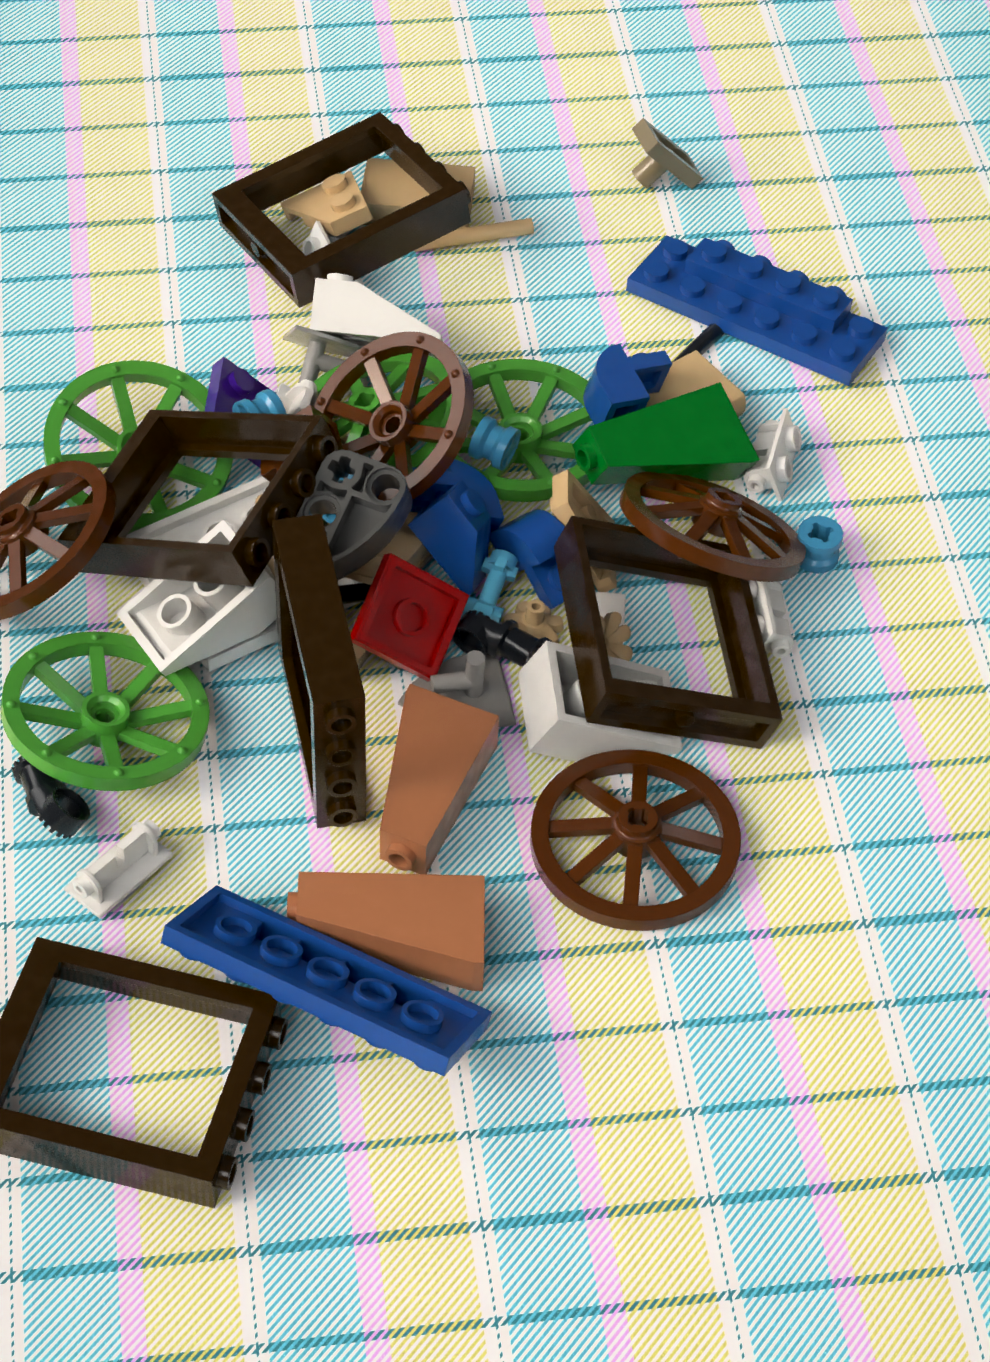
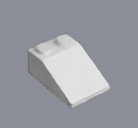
M329 273L327 274V279L315 278L310 329L346 340L361 347L383 336L399 332L426 333L443 341L440 333L361 283L353 282L352 276Z
M223 519L197 543L229 545L236 532ZM265 567L253 587L154 579L116 614L158 670L164 676H167L252 638L277 619L275 577Z
M546 640L518 672L529 752L568 761H579L591 755L614 750H645L670 755L678 754L683 749L681 737L587 723L573 648L571 646ZM608 656L612 678L671 687L669 671Z

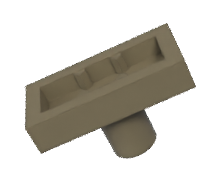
M642 118L632 128L644 151L648 154L632 170L635 178L645 188H649L667 170L691 189L703 180L689 154L646 119Z

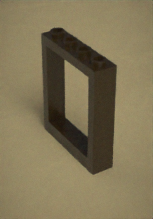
M381 112L212 193L220 226L299 308L313 302L315 278L327 279V274L340 273L352 276L353 281L471 222L468 204L471 203V196L466 185L462 181H456L447 173L440 161L435 162L426 154L419 142L414 143L405 135L399 124H393ZM382 152H385L429 193V195L308 255H305L262 212L323 182L329 176L339 174Z
M149 410L104 473L113 485L116 493L114 519L101 546L80 572L253 587L274 555L272 520L297 516L304 499L310 497L314 492L316 486L315 476L326 456L342 449L322 415ZM182 456L284 461L229 545L126 538ZM92 491L82 505L93 502ZM87 520L69 523L57 539L58 542L70 548L80 535Z
M315 514L272 520L278 649L317 828L330 826L345 827L355 822L366 821L365 693L322 515Z
M571 516L554 545V552L586 722L762 749L783 718L749 582L741 578L709 570L683 558L680 559L675 554L650 540L636 527ZM707 540L700 541V543L732 554L728 544ZM590 567L707 587L732 697L612 678Z
M37 937L0 1018V1154L215 1209L221 1189L230 1190L238 1165V1158L233 1157L239 1141L247 1142L250 1137L255 1119V1110L251 1109L256 1094L263 1096L267 1090L272 1065L268 1063L272 1049L280 1050L286 1037L288 1019L281 1017V1003L263 991ZM58 979L247 1025L198 1157L2 1108Z

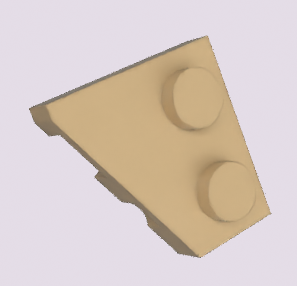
M351 171L344 174L331 175L322 184L280 203L287 219L293 220L297 216L302 217L305 225L313 228L316 221H320L324 231L335 237L373 220Z
M568 469L552 476V497H550L549 504L553 515L564 526H566L571 516L615 523ZM590 567L593 583L598 592H607L617 588L616 571Z

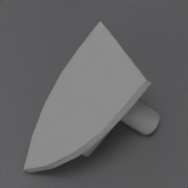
M299 325L294 326L283 336L285 341L308 347L298 383L305 379L314 382L318 378L319 371L328 372L345 361L324 354V352L350 357L354 352L362 348L346 340Z
M473 650L466 655L450 658L442 662L438 674L431 675L430 681L427 682L419 677L412 682L413 685L498 715L499 728L516 725L500 662L489 654L485 656L481 651ZM406 691L398 701V705L401 707L404 704Z

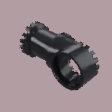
M469 610L463 615L452 637L454 643L466 654L477 650L481 651L485 656L489 654L498 660L504 657L521 667L529 661L546 640L552 642V640L546 637L538 639L519 629L518 622L512 619L506 620L501 625L490 619L489 616H484L483 612L476 614L477 610Z
M20 756L18 758L19 762L15 761L14 767H11L15 781L21 784L27 795L25 801L29 813L39 816L40 822L44 820L43 826L45 828L48 825L51 827L49 832L53 833L56 830L58 832L56 834L57 837L64 834L63 839L71 838L89 819V806L79 794L67 788L65 783L43 773Z

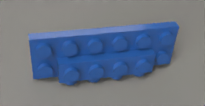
M666 236L627 279L626 291L707 326L716 324L722 329L723 333L847 386H850L883 344L888 329L866 317L851 313L853 299L847 297L841 288L837 286L825 288L809 281L808 277L801 271L793 270L787 272L773 266L765 256L755 255L751 257L741 253L726 240L713 241L704 238L697 247H694L682 240Z
M218 885L214 886L164 926L161 944L180 952L183 957L193 961H200L225 973L231 980L251 985L270 994L280 1003L302 1009L318 1017L327 1025L340 1027L365 1039L376 1048L387 1049L414 1062L422 1070L435 1072L442 1076H445L487 1030L492 1015L491 1011Z

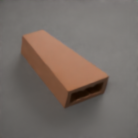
M413 684L408 686L380 826V859L387 861L399 870H410L418 874H427L498 746V715Z
M299 872L298 892H288L287 918L409 974L470 991H483L485 940L484 875Z

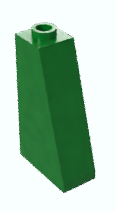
M721 382L589 426L572 445L575 451L576 462L580 469L586 473L591 485L625 484L629 477L641 472L687 475L706 481L736 480L741 478L748 469L752 468L760 460Z

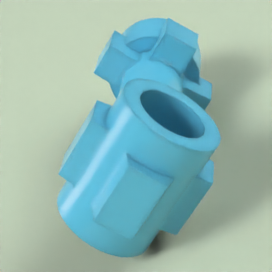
M495 549L491 552L490 557H485L481 570L488 575L479 599L469 596L461 618L469 610H477L476 614L483 612L484 616L487 615L490 619L500 624L504 608L498 607L496 604L505 580L514 582L516 578L518 559L515 555L505 550Z

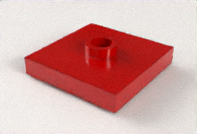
M392 553L384 554L350 634L352 643L428 682L431 675L438 674L470 595Z

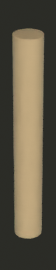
M532 218L459 228L414 250V252L530 235L534 233Z

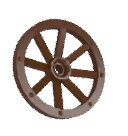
M399 332L378 338L347 358L328 379L313 407L331 420L333 416H337L368 427L370 434L343 444V449L360 455L376 449L371 459L385 464L394 453L396 469L400 470L404 475L413 500L430 488L445 473L458 455L471 424L474 408V391L471 376L465 363L443 341L426 333ZM412 353L399 402L396 401L380 362L397 355ZM428 355L440 360L448 376L415 405ZM366 371L381 404L374 413L340 402L350 387ZM452 394L450 414L445 428L420 425L431 412ZM418 441L437 443L429 456L413 471L410 449ZM394 488L386 489L381 492L378 499L383 501L391 500L398 494L399 490Z
M76 460L51 464L24 476L0 493V569L7 556H9L10 593L0 596V620L28 611L57 593L83 570L104 541L114 519L116 493L111 482L93 464ZM63 485L41 500L46 490ZM90 486L92 488V503L53 510L86 487ZM87 520L80 535L70 548L48 536L49 527ZM40 549L58 560L42 575L27 584V556Z
M641 472L627 479L620 495L619 503L622 512L642 534L675 554L678 558H683L721 574L741 578L745 581H784L794 577L799 572L806 555L805 545L798 540V534L784 520L757 502L706 480L687 475ZM641 496L672 503L646 506ZM692 516L691 520L694 525L684 535L660 519ZM707 533L726 538L732 554L700 543V541ZM742 534L771 559L752 558ZM770 539L774 540L778 546H776Z
M628 749L591 755L573 763L557 774L542 791L534 808L531 821L530 847L533 862L540 878L549 891L573 912L604 926L623 930L649 931L670 928L690 921L706 912L723 896L732 882L738 865L741 832L736 813L729 799L715 782L703 772L669 755ZM631 773V802L623 804L593 783L592 780L609 775ZM648 775L665 779L687 790L654 807L646 802ZM573 791L611 816L552 820L558 806ZM703 804L712 815L720 837L664 821ZM610 835L567 873L558 864L549 838ZM662 840L721 855L713 873L699 887ZM617 853L627 857L623 904L597 897L579 886ZM651 855L684 897L664 904L638 906L642 859Z

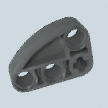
M343 449L334 451L326 456L315 476L316 486L314 492L310 497L304 499L296 516L315 514L323 516L329 513L336 515L334 521L324 527L337 581L368 563L391 542L403 526L413 504L408 484L400 470ZM348 474H353L351 479L347 478ZM339 478H343L342 483L338 482ZM394 488L399 490L398 494L391 500L383 501L378 499L381 492L386 489Z

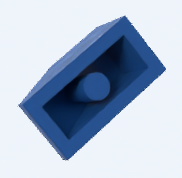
M461 480L424 507L408 526L459 590L468 595L473 593L486 577V573L481 569L485 557H488L491 515L486 510L485 502L480 494L473 489H469L465 482Z

